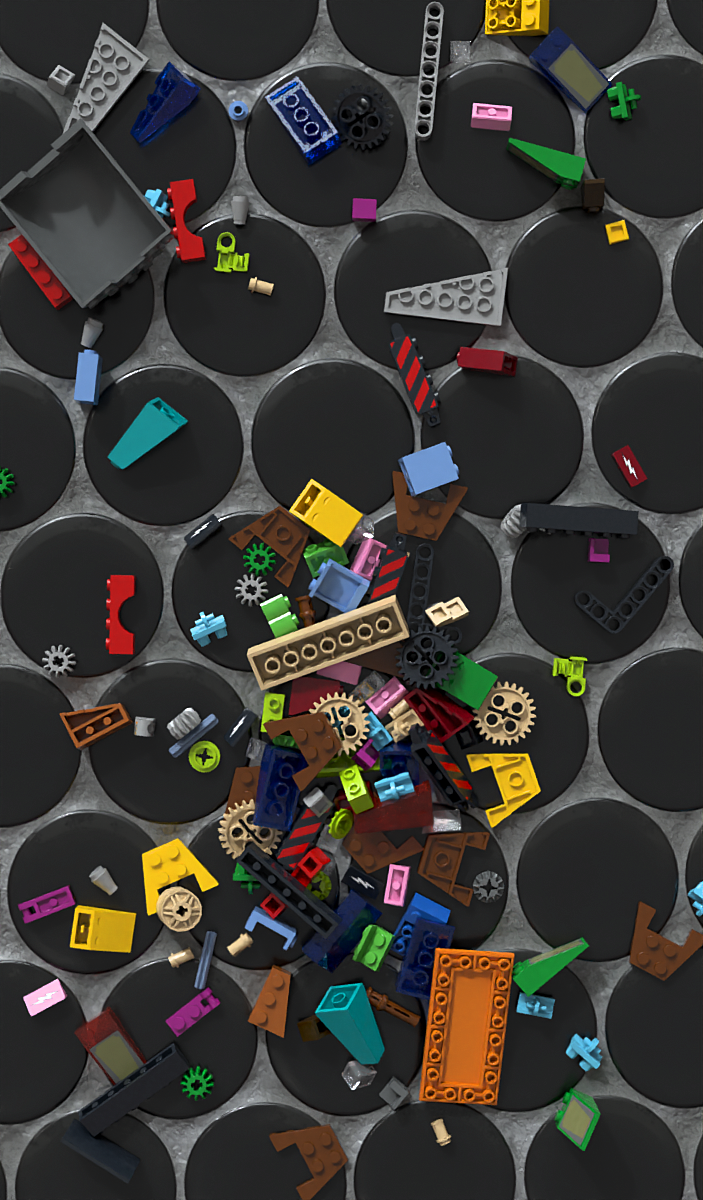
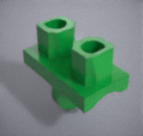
M618 82L616 87L607 90L609 100L619 99L620 106L611 108L612 118L631 120V109H637L636 102L641 100V95H635L634 89H629L627 93L626 84Z
M237 863L233 873V881H249V883L241 882V888H248L249 894H253V889H261V883H253V881L258 880Z

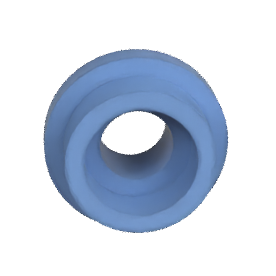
M235 101L229 106V115L235 121H242L248 115V107L242 101ZM237 107L242 109V112L239 114L235 113Z

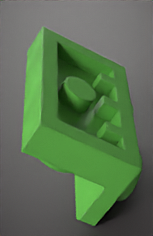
M327 538L324 542L309 545L303 550L313 578L320 575L317 572L323 562L326 564L329 558L342 566L349 563L343 546L339 547Z
M368 925L362 933L363 938L360 944L354 950L352 960L361 962L372 970L379 972L396 936L378 925Z

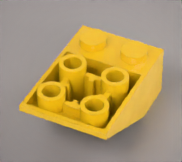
M486 0L485 35H548L549 0Z
M312 479L289 510L297 519L339 547L343 546L364 516Z
M78 905L75 908L70 947L130 953L136 913Z

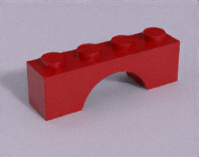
M194 180L170 182L171 188H167L169 200L173 201V207L170 208L172 220L175 219L176 227H173L174 238L179 241V246L176 247L177 258H181L183 263L206 260L202 237L193 235L185 226L186 212L190 206L197 202Z
M22 234L8 244L57 310L73 300L64 285Z
M111 575L110 579H107V591H110V599H107L106 607L110 611V618L106 619V630H110L109 638H106V650H109V654H135V634L123 627L120 620V609L127 599L136 595V576Z
M316 847L305 855L291 875L307 888L331 860L319 847ZM273 893L260 904L273 919L282 915L288 908Z

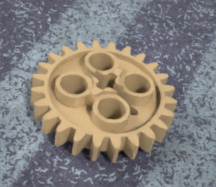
M497 682V688L492 687L479 711L476 709L472 710V712L477 713L473 720L479 721L475 728H482L479 734L481 735L486 732V740L493 737L492 743L495 744L497 739H499L500 745H503L504 740L507 741L508 745H511V739L518 743L519 735L525 738L523 732H531L528 725H534L530 718L536 717V715L531 714V711L535 710L536 707L529 705L533 702V699H526L529 693L522 694L523 687L516 690L515 683L510 688L508 682H505L504 687L501 686L500 682ZM497 695L503 698L501 706L493 704V699ZM515 702H519L522 706L521 711L518 713H514L511 709L512 704ZM488 706L502 711L507 708L506 712L516 715L521 719L518 721L507 716L501 719L502 715L488 710ZM489 714H495L497 718L493 725H489L486 721ZM511 720L515 723V728L512 731H507L505 724Z
M335 692L334 698L329 693L327 694V700L320 697L321 704L314 702L316 710L309 709L311 713L322 711L329 713L332 725L335 723L331 708H335L338 720L344 722L341 725L345 738L344 741L340 738L338 728L333 727L343 744V747L338 751V755L341 756L343 750L349 755V748L356 751L355 744L362 746L360 739H367L363 732H369L365 725L369 724L370 721L364 720V718L369 714L362 713L365 706L358 707L360 700L353 702V695L346 699L345 693L342 694V697H339L338 693ZM347 706L350 709L349 716H340L339 708ZM348 725L355 726V735L348 736L345 733V727Z
M253 799L250 800L249 804H246L245 800H243L242 806L235 803V810L229 807L230 814H223L226 821H220L223 827L218 828L219 833L222 834L219 836V839L224 841L221 845L223 848L227 847L226 853H232V858L235 859L246 849L245 844L253 841L265 853L267 852L272 855L271 847L277 849L275 842H281V839L277 836L282 834L281 829H277L281 826L255 822V819L247 821L249 815H256L257 804H254ZM242 819L248 828L253 830L255 835L262 840V843H258L238 820ZM241 828L240 833L232 834L233 829ZM261 829H269L265 835L259 834Z

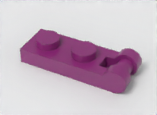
M68 885L23 902L18 907L23 912L24 923H28L75 905L76 902ZM34 906L36 913L31 914L29 907Z
M209 987L165 1021L177 1037L221 1003L218 998H214ZM204 998L209 1003L207 1006H204V1004L201 1002V1000H203Z

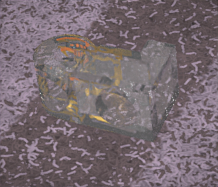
M374 670L348 697L353 695V702L360 700L359 707L381 689L386 682Z

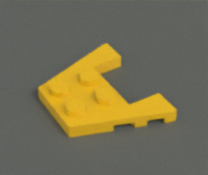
M528 753L466 755L472 772L492 766L504 804L485 810L491 828L495 827L500 821L541 791Z
M179 838L142 854L148 916L156 913V903L160 896L157 889L184 877L195 874L202 892L219 885L218 881L196 859Z

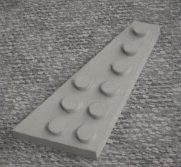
M104 23L101 26L99 37L96 40L91 59H89L77 98H75L73 109L63 133L80 118L94 132L150 61Z
M508 268L386 292L384 313L501 327Z

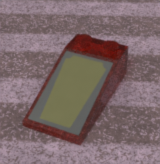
M110 1006L78 1027L74 1032L114 1085L147 1062Z

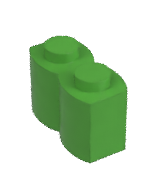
M280 594L260 603L276 638L298 630L297 625L300 623L296 614L291 615L289 611L291 604L287 596L283 597Z

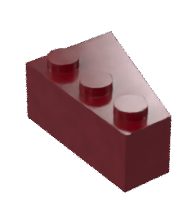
M422 685L420 690L416 687L403 698L410 708H413L428 731L432 730L441 743L475 718L439 690H434L431 685H429L428 691L425 690L424 685Z

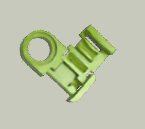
M225 232L218 237L216 250L219 251L218 266L217 268L214 267L216 272L225 273L232 272V269L229 268H233V271L248 272L250 254L246 253L244 256L237 255L238 253H235L236 241L231 233ZM230 237L232 245L229 247L222 246V238Z
M554 658L552 676L565 674L564 677H567L568 693L573 696L582 695L586 684V678H583L584 661H587V658ZM573 682L581 684L580 692L573 693L570 686Z

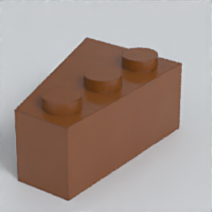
M121 703L60 713L76 748L79 750H83L133 723L125 706Z
M273 964L248 1019V1022L283 1038L291 978L290 971Z

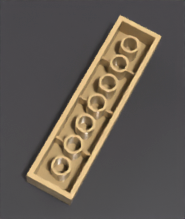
M393 595L248 649L247 657L262 691L408 638L410 630L397 597Z

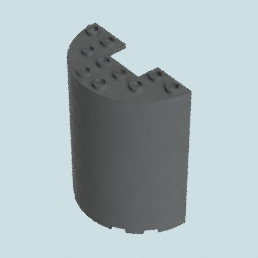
M80 118L51 144L54 149L28 172H19L0 189V207L82 308L89 307L91 309L102 299L115 294L125 283L128 282L130 284L139 277L137 274L141 270L146 271L153 265L151 261L159 256L167 244L174 238V232Z

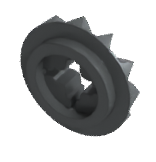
M482 872L473 882V892L480 901L486 903L495 902L503 894V880L495 872ZM490 879L491 886L497 887V889H491L489 895H487L486 889L480 886L487 885Z

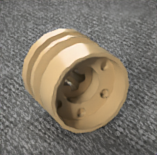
M171 887L159 896L156 903V912L159 919L166 926L181 932L194 928L199 922L202 915V906L199 899L188 889ZM179 906L185 908V910H182L181 915L176 912L179 910Z

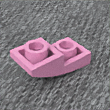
M342 661L317 670L316 674L357 685L362 666Z

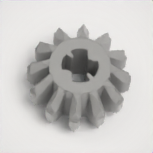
M521 504L511 509L501 523V530L511 538L518 537L526 530L525 527H519Z
M251 573V580L248 579L246 574L243 575L246 582L244 583L240 579L237 581L242 585V588L235 587V590L242 593L237 594L236 597L244 596L241 601L242 604L249 599L248 605L252 607L253 600H255L256 605H260L257 598L266 599L265 596L261 595V592L268 593V590L261 587L266 586L267 582L259 584L262 576H259L254 581V573ZM250 584L252 587H257L256 594L253 596L251 593L247 594L246 589H249L247 586Z
M59 645L58 651L55 646H52L53 654L50 651H46L45 654L49 658L42 659L43 662H48V665H45L43 668H51L48 673L50 676L56 671V678H60L61 672L64 677H67L66 669L69 672L74 671L69 665H76V661H70V658L75 657V654L68 655L69 647L63 652V645ZM57 656L64 659V662H62L63 666L55 664Z
M187 708L173 719L167 728L172 736L176 739H181L199 725L201 719L196 711L192 708Z

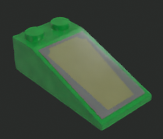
M509 138L506 147L508 151L556 183L561 184L562 188L568 190L577 188L586 158Z
M580 938L527 959L523 963L519 961L513 966L512 978L529 997L589 947L584 938Z
M571 1088L569 1092L565 1093L562 1100L564 1105L562 1110L557 1111L554 1121H556L557 1128L581 1150L585 1151L601 1113L593 1097Z

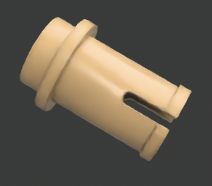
M255 277V279H250L248 290H252V293L256 291L271 296L274 284L257 280V277Z
M403 699L393 709L390 708L388 714L395 720L406 713L410 706Z
M247 933L241 934L238 940L227 947L234 957L245 948L251 947L253 940Z
M190 947L176 954L171 953V956L168 957L173 968H178L180 964L195 958Z
M443 1119L432 1122L431 1126L437 1136L436 1142L440 1146L451 1142V1135H448Z

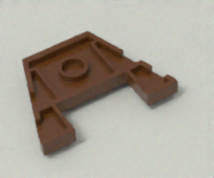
M393 471L398 533L437 541L468 488L450 484L446 504L406 495L408 486L403 473Z
M278 506L231 536L229 540L243 551L255 535L287 560L274 577L286 587H289L311 530L283 507Z
M324 711L263 723L271 740L289 730L309 766L292 775L300 791L308 786L343 747Z
M276 764L236 767L225 814H230L229 807L233 810L236 809L235 803L242 806L243 800H245L246 804H249L250 800L253 799L256 805L259 796L262 767L277 768ZM291 800L287 823H293L297 816Z
M374 791L376 804H373L374 807L359 814L342 842L345 849L367 874L424 850L413 835L396 848L371 820V817L385 806V803L380 801L379 796Z
M490 833L429 834L417 873L469 907L474 890L455 884L465 846L468 845L485 850Z
M640 901L638 903V913L635 921L629 962L665 981L703 945V934L691 929L683 946L672 942L647 928L656 909Z
M330 1124L269 1135L277 1152L296 1143L314 1178L297 1186L296 1189L302 1200H310L348 1161V1157Z

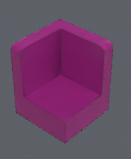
M353 198L352 221L376 222L377 200Z
M589 538L588 562L609 563L608 539Z
M372 738L368 739L351 758L365 772L374 765L376 759L380 756V753L370 745L374 741Z

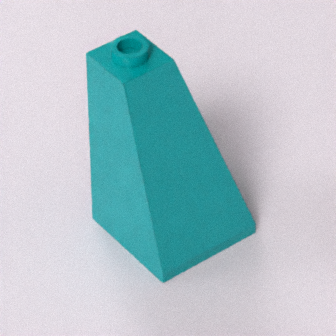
M159 397L149 401L109 454L108 458L111 460V464L119 469L128 467L186 425L188 420Z
M363 983L330 986L315 1011L316 1016L361 1065L378 1063L385 1048Z

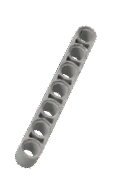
M431 2L427 6L425 14L414 135L421 141L430 138L433 127L444 13L443 6L438 2ZM430 10H438L439 16H431L429 14ZM429 29H435L437 30L438 34L436 36H430L428 35L427 31ZM428 48H433L436 54L428 56L425 51ZM425 68H432L434 74L428 76L424 74L423 70ZM424 87H429L432 93L424 95L421 90ZM426 106L431 112L424 115L420 112L421 107ZM426 126L429 131L426 134H420L418 128Z

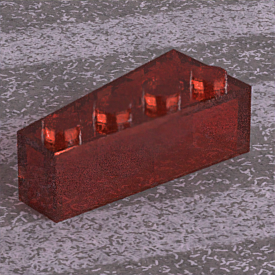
M429 780L414 786L415 792L399 796L400 798L396 800L393 798L381 802L380 798L372 799L374 807L356 814L352 808L355 834L434 825Z

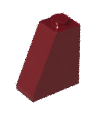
M460 347V352L457 354L458 367L515 377L518 357L505 351Z
M300 676L293 679L289 715H295L316 708L313 703L321 704L320 697L327 700L328 693L332 698H334L335 692L338 693L339 697H342L344 685H340L338 680Z

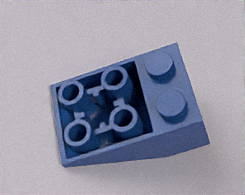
M415 893L393 934L396 938L390 949L406 957L418 920L445 926L451 910Z

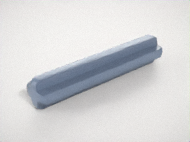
M213 714L209 715L169 749L171 755L177 758L217 725L219 721Z
M207 931L194 985L198 989H204L217 936V933Z

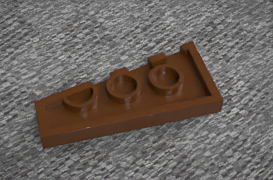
M399 641L344 660L345 662L403 678V675L398 673L402 668L396 667V664L400 661L395 659V656L400 655L396 648L403 647Z

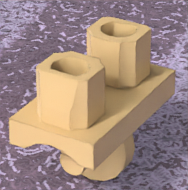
M412 708L387 724L385 728L391 733L394 741L397 743L409 735L408 731L411 725L419 723L422 727L424 724Z

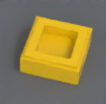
M625 220L605 225L609 245L629 240Z

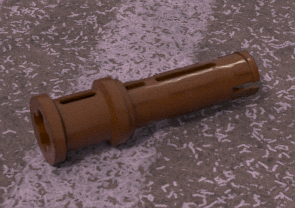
M305 595L295 598L299 605V617L303 620L304 627L316 624L314 617L316 616V610H313L311 597Z
M368 987L366 994L369 1003L376 1007L377 1011L384 1010L416 1027L420 1019L419 1015L388 1000L387 995H381L373 991L372 987Z

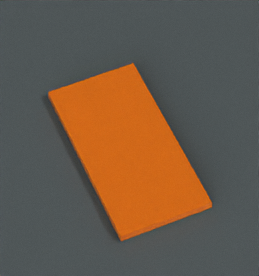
M445 948L435 949L419 1101L497 1105L514 953Z

